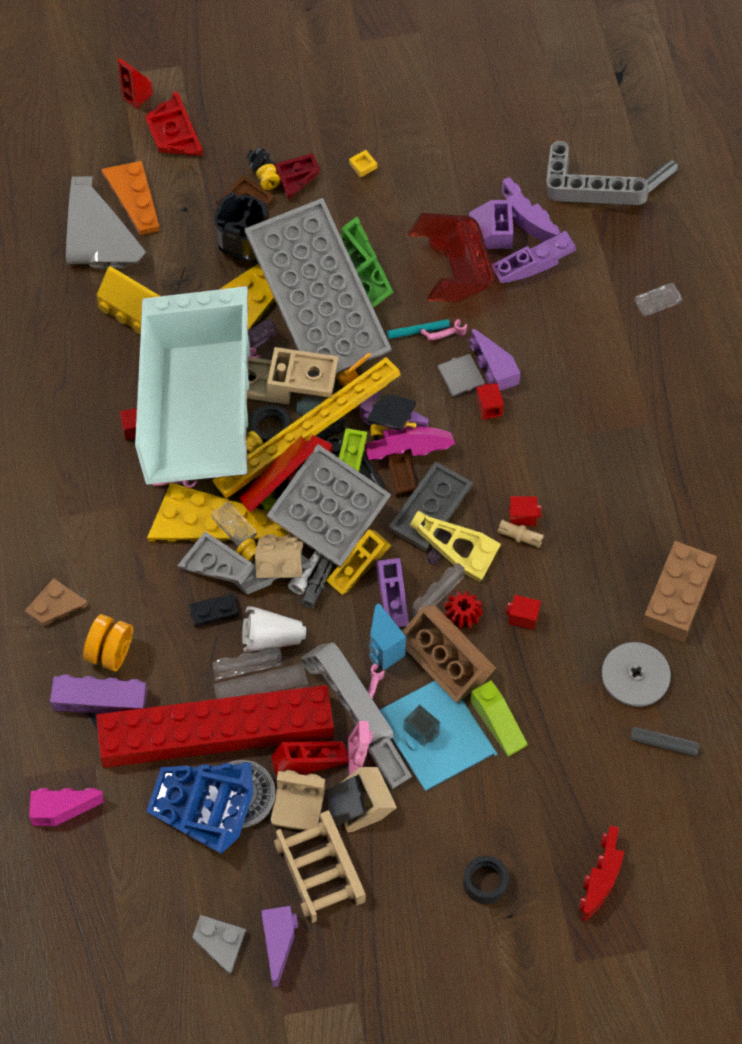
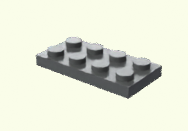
M435 462L389 525V531L427 552L431 544L416 529L409 526L417 511H420L429 517L448 522L473 487V482ZM440 528L435 529V531H434V537H435V538L439 535V533L441 532L442 529H440Z

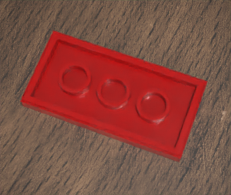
M302 435L238 496L249 512H252L314 452V449Z

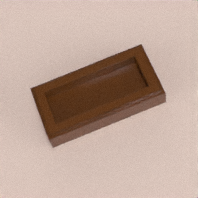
M408 452L387 455L386 460L395 497L412 494L417 487Z

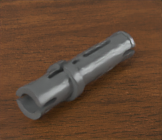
M322 557L313 578L307 583L308 588L301 600V604L306 608H314L319 594L325 589L324 584L334 565L325 557Z

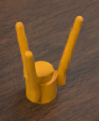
M367 353L353 366L336 374L337 380L343 387L358 377L355 369L371 357V353Z

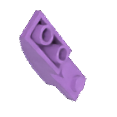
M510 177L503 180L501 192L506 200H512V218L518 226L542 242L560 234L558 226L556 224L553 225L545 209H542L539 204L531 206L529 199L522 195L519 185L514 183Z
M564 231L531 249L527 246L492 264L491 267L500 283L516 281L559 264L558 260L576 251V246L568 233Z

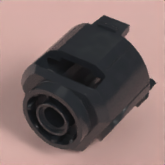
M233 191L220 199V206L217 207L214 215L218 250L228 253L236 260H256L257 258L245 234V229L270 219L266 202H262L249 195H235Z

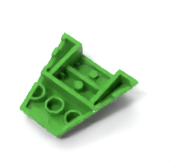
M357 216L341 228L340 237L374 308L390 296L393 290Z

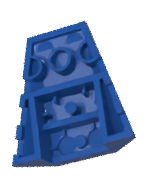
M244 762L237 765L226 763L220 766L200 765V767H161L146 812L222 854L239 838L253 796L251 763Z

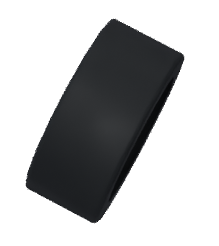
M264 405L252 414L250 420L251 431L257 433L263 444L275 435H267L259 431L258 424L266 418L279 419L283 422V430L291 425V418L288 412L280 406Z
M483 855L474 858L465 868L463 879L465 892L472 900L478 903L490 904L498 901L507 891L509 881L507 867L494 856ZM482 867L495 870L500 877V884L497 889L492 892H481L476 889L472 883V875L475 870Z

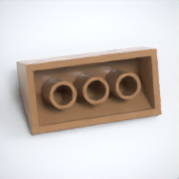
M436 605L423 606L402 631L406 636V650L456 703L480 687L496 669Z

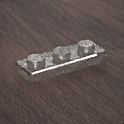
M459 563L453 568L449 567L438 583H432L427 593L414 601L412 617L414 618L423 606L437 605L464 578L465 568Z
M270 647L253 654L243 653L239 657L231 659L221 658L212 663L215 680L282 665L280 648L274 649Z

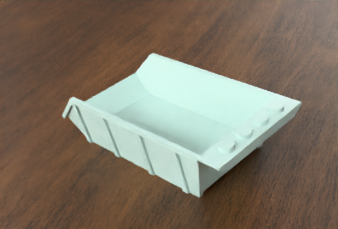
M247 286L143 299L135 447L146 484L247 474L246 428L249 425L247 390H249L248 356H250L247 326Z

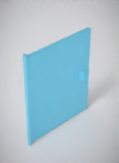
M436 681L379 710L394 733L392 739L425 791L493 754L494 756L497 755V752L464 701L461 700L456 703Z

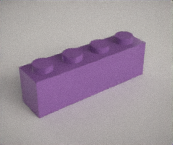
M71 675L54 676L50 703L53 711L111 713L146 708L147 686L146 683L137 679L120 681L116 678L100 680L92 676H85L83 678H74Z

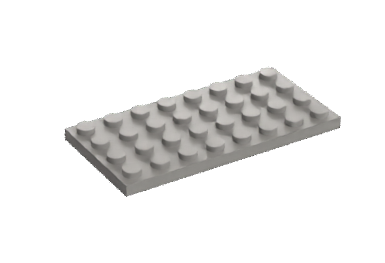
M323 198L245 229V234L298 351L339 356L336 374L353 366L367 353H371V357L365 362L391 352L390 344ZM310 371L308 375L311 377H317L319 375V372Z

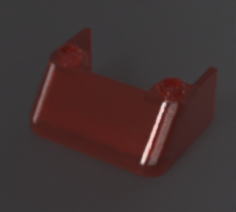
M436 213L420 214L409 230L408 235L427 237L430 246L434 250L446 252L453 278H441L428 295L427 300L457 303L490 288L495 281V275L479 223L471 216Z

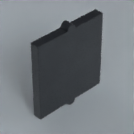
M382 392L376 404L372 405L373 409L367 418V422L402 431L408 419H411V413L416 406V401Z
M353 776L325 790L328 803L327 810L330 811L336 827L366 813L363 801L364 794L361 792L357 776Z

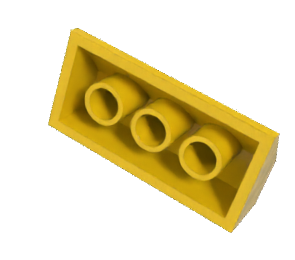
M111 266L107 269L96 295L98 307L102 312L113 315L120 323H126L131 326L138 334H141L143 299L161 297Z

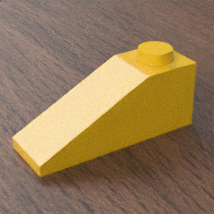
M369 529L355 545L342 566L337 567L326 581L344 595L376 564L375 561L380 560L391 544L376 531Z

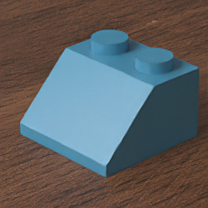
M377 604L370 633L369 658L373 664L379 665L382 670H385L405 657L406 636L383 607Z

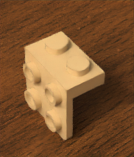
M268 534L259 538L255 551L256 578L302 577L301 552L304 543L292 534H288L285 537H276V535Z
M291 770L278 771L277 792L271 824L302 831L318 826L325 792V779L315 774L305 776Z

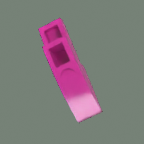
M407 426L402 431L395 429L383 430L385 438L366 443L365 450L369 460H380L385 455L401 454L407 449H411L413 456H424L433 450L448 449L451 445H455L451 432L432 427L416 426L412 428Z

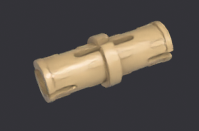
M505 520L501 521L497 532L516 539V542L520 543L522 541L537 548H540L541 540L544 538L543 534L526 529V526H517Z

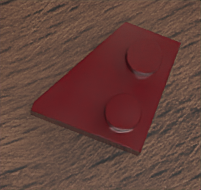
M313 153L274 164L287 199L294 196L320 174V168Z

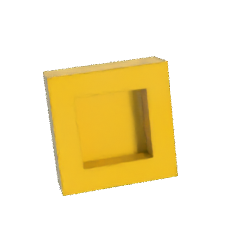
M366 150L349 159V165L360 178L377 169V162Z

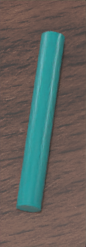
M449 319L388 330L386 331L387 338L392 339L421 333L422 329L428 332L449 328L450 322Z

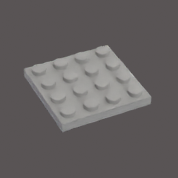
M317 444L314 452L307 458L269 511L267 518L294 537H297L336 566L341 567L386 504L391 494Z

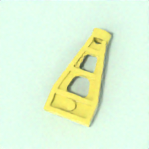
M417 511L409 525L416 529L424 539L460 572L478 582H481L501 545L483 533L429 517L420 511ZM440 528L451 533L452 537L448 544H443L434 537L435 529ZM461 538L472 542L473 549L467 558L461 557L453 549V543L456 539Z

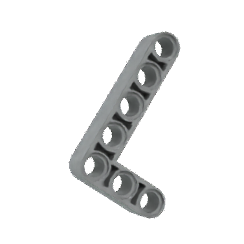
M556 141L551 145L546 180L549 199L566 202L640 205L647 201L648 184L645 179L640 177L568 174V144L564 141Z
M333 642L321 644L301 657L302 664L310 674L322 673L355 725L359 721H369V730H372L370 747L385 737H389V739L394 737L389 724L336 644Z

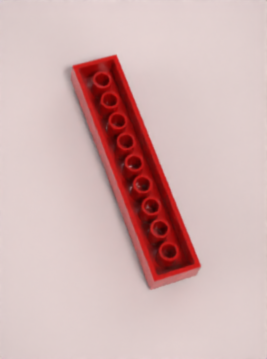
M328 685L96 714L100 757L103 768L277 746L282 742H308L334 738Z

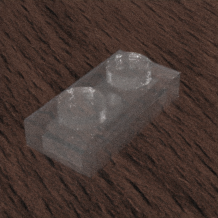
M229 501L211 513V518L237 546L246 539L254 538L257 535V531Z

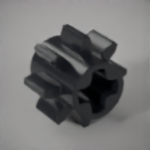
M257 147L254 151L250 149L246 157L247 161H249L248 166L257 171L263 165L272 164L273 160L269 157L271 153L261 147Z

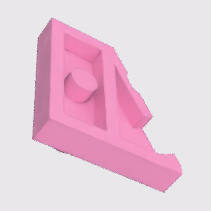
M359 721L348 738L349 775L359 767H363L368 746L372 741V730H369V721Z

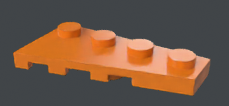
M142 161L102 169L104 178L107 179L120 204L125 208L129 219L139 235L160 231Z

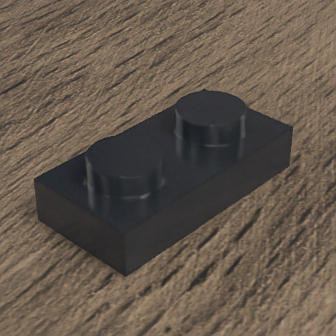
M233 594L189 604L195 627L239 617Z

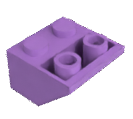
M490 200L469 212L470 249H512V200Z

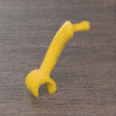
M407 421L404 428L407 426L415 428L416 423ZM372 424L370 427L371 437L378 435L379 439H383V430L390 428Z

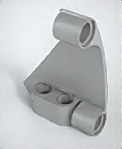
M72 176L67 223V264H89L93 268H109L111 266L120 269L128 267L129 263H138L146 254V251L112 209L92 188L93 176Z

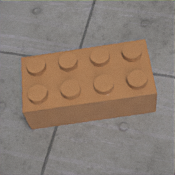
M674 541L641 627L684 643L713 571L717 556Z

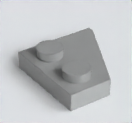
M200 915L192 939L227 974L231 975L246 934V929Z

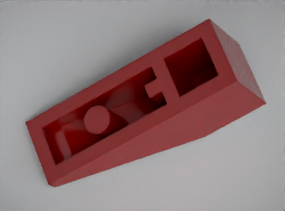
M119 58L117 64L122 99L137 109L153 95L152 82L147 76H143L135 68Z
M343 741L282 742L271 756L276 776H278V771L284 772L286 770L295 771L299 775H306L348 764L349 762Z

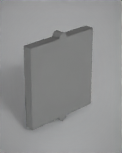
M470 354L457 359L452 358L451 361L438 365V369L453 397L466 392L471 393V390L485 384Z

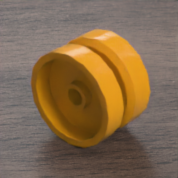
M103 614L97 616L85 642L83 650L84 661L95 665L102 661L103 668L116 672L122 665L130 647L133 626L123 621H118L114 624L113 618Z

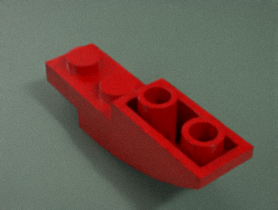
M610 825L608 833H603L601 847H605L604 855L599 854L597 867L592 868L590 875H585L583 889H587L586 898L581 897L579 911L583 912V921H587L601 907L617 879L624 856V851L615 849L619 827Z

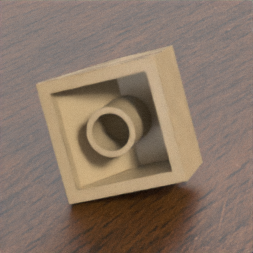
M359 767L343 780L345 781L353 776L358 777L361 792L364 794L363 801L366 810L365 814L344 824L347 832H353L380 821L397 808L378 767Z

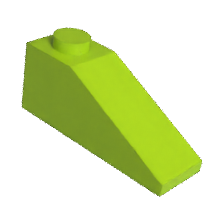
M489 681L472 691L471 704L506 755L509 757L525 748L528 744L506 701L494 683Z

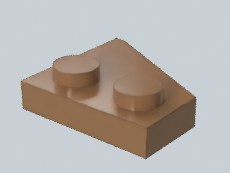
M53 578L26 608L25 614L41 626H46L56 619L68 616L69 612L80 607L81 609L86 608L88 603L85 599Z

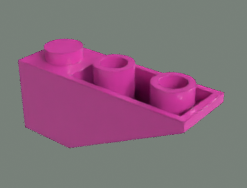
M40 788L37 791H31L29 814L31 825L57 826L104 803L103 793L96 788H86L84 791H75L72 788L51 791L47 788Z

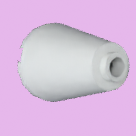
M253 606L246 608L245 613H249V617L244 619L242 643L247 644L243 648L245 652L297 645L301 643V640H305L306 627L302 626L301 621Z

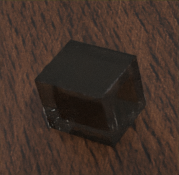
M421 705L417 706L404 719L403 730L423 747L428 742H434L440 734V721Z

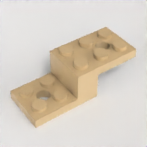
M275 347L272 360L248 357V375H254L256 379L249 381L247 399L289 405L291 392L332 397L339 356ZM310 371H317L319 375L311 377L308 373Z

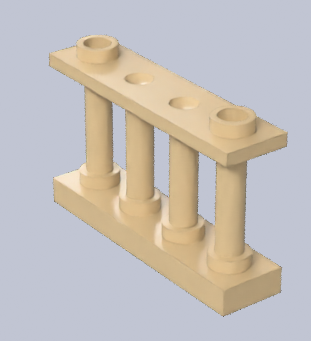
M329 810L320 814V823L314 828L285 839L281 829L276 831L274 845L278 854L283 853L303 900V903L300 904L305 917L309 916L312 923L317 922L316 910L346 898L354 899L356 905L365 902L366 894ZM319 835L327 836L329 841L327 847L293 860L289 847ZM328 856L336 857L338 862L336 868L302 881L297 868ZM339 876L340 878H345L347 882L345 889L311 902L306 889Z

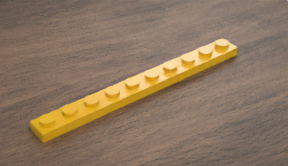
M387 357L333 394L332 397L323 401L248 454L247 474L216 477L212 480L214 485L227 499L262 474L300 435L307 441L310 440L312 435H317L399 377V369Z

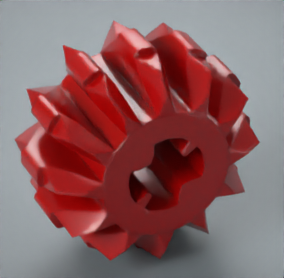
M468 590L465 591L464 595L457 591L456 597L450 595L448 602L445 603V616L451 619L450 621L453 624L458 623L459 629L463 625L470 629L472 623L477 624L479 617L483 614L481 609L482 602L477 600L476 594L469 596Z

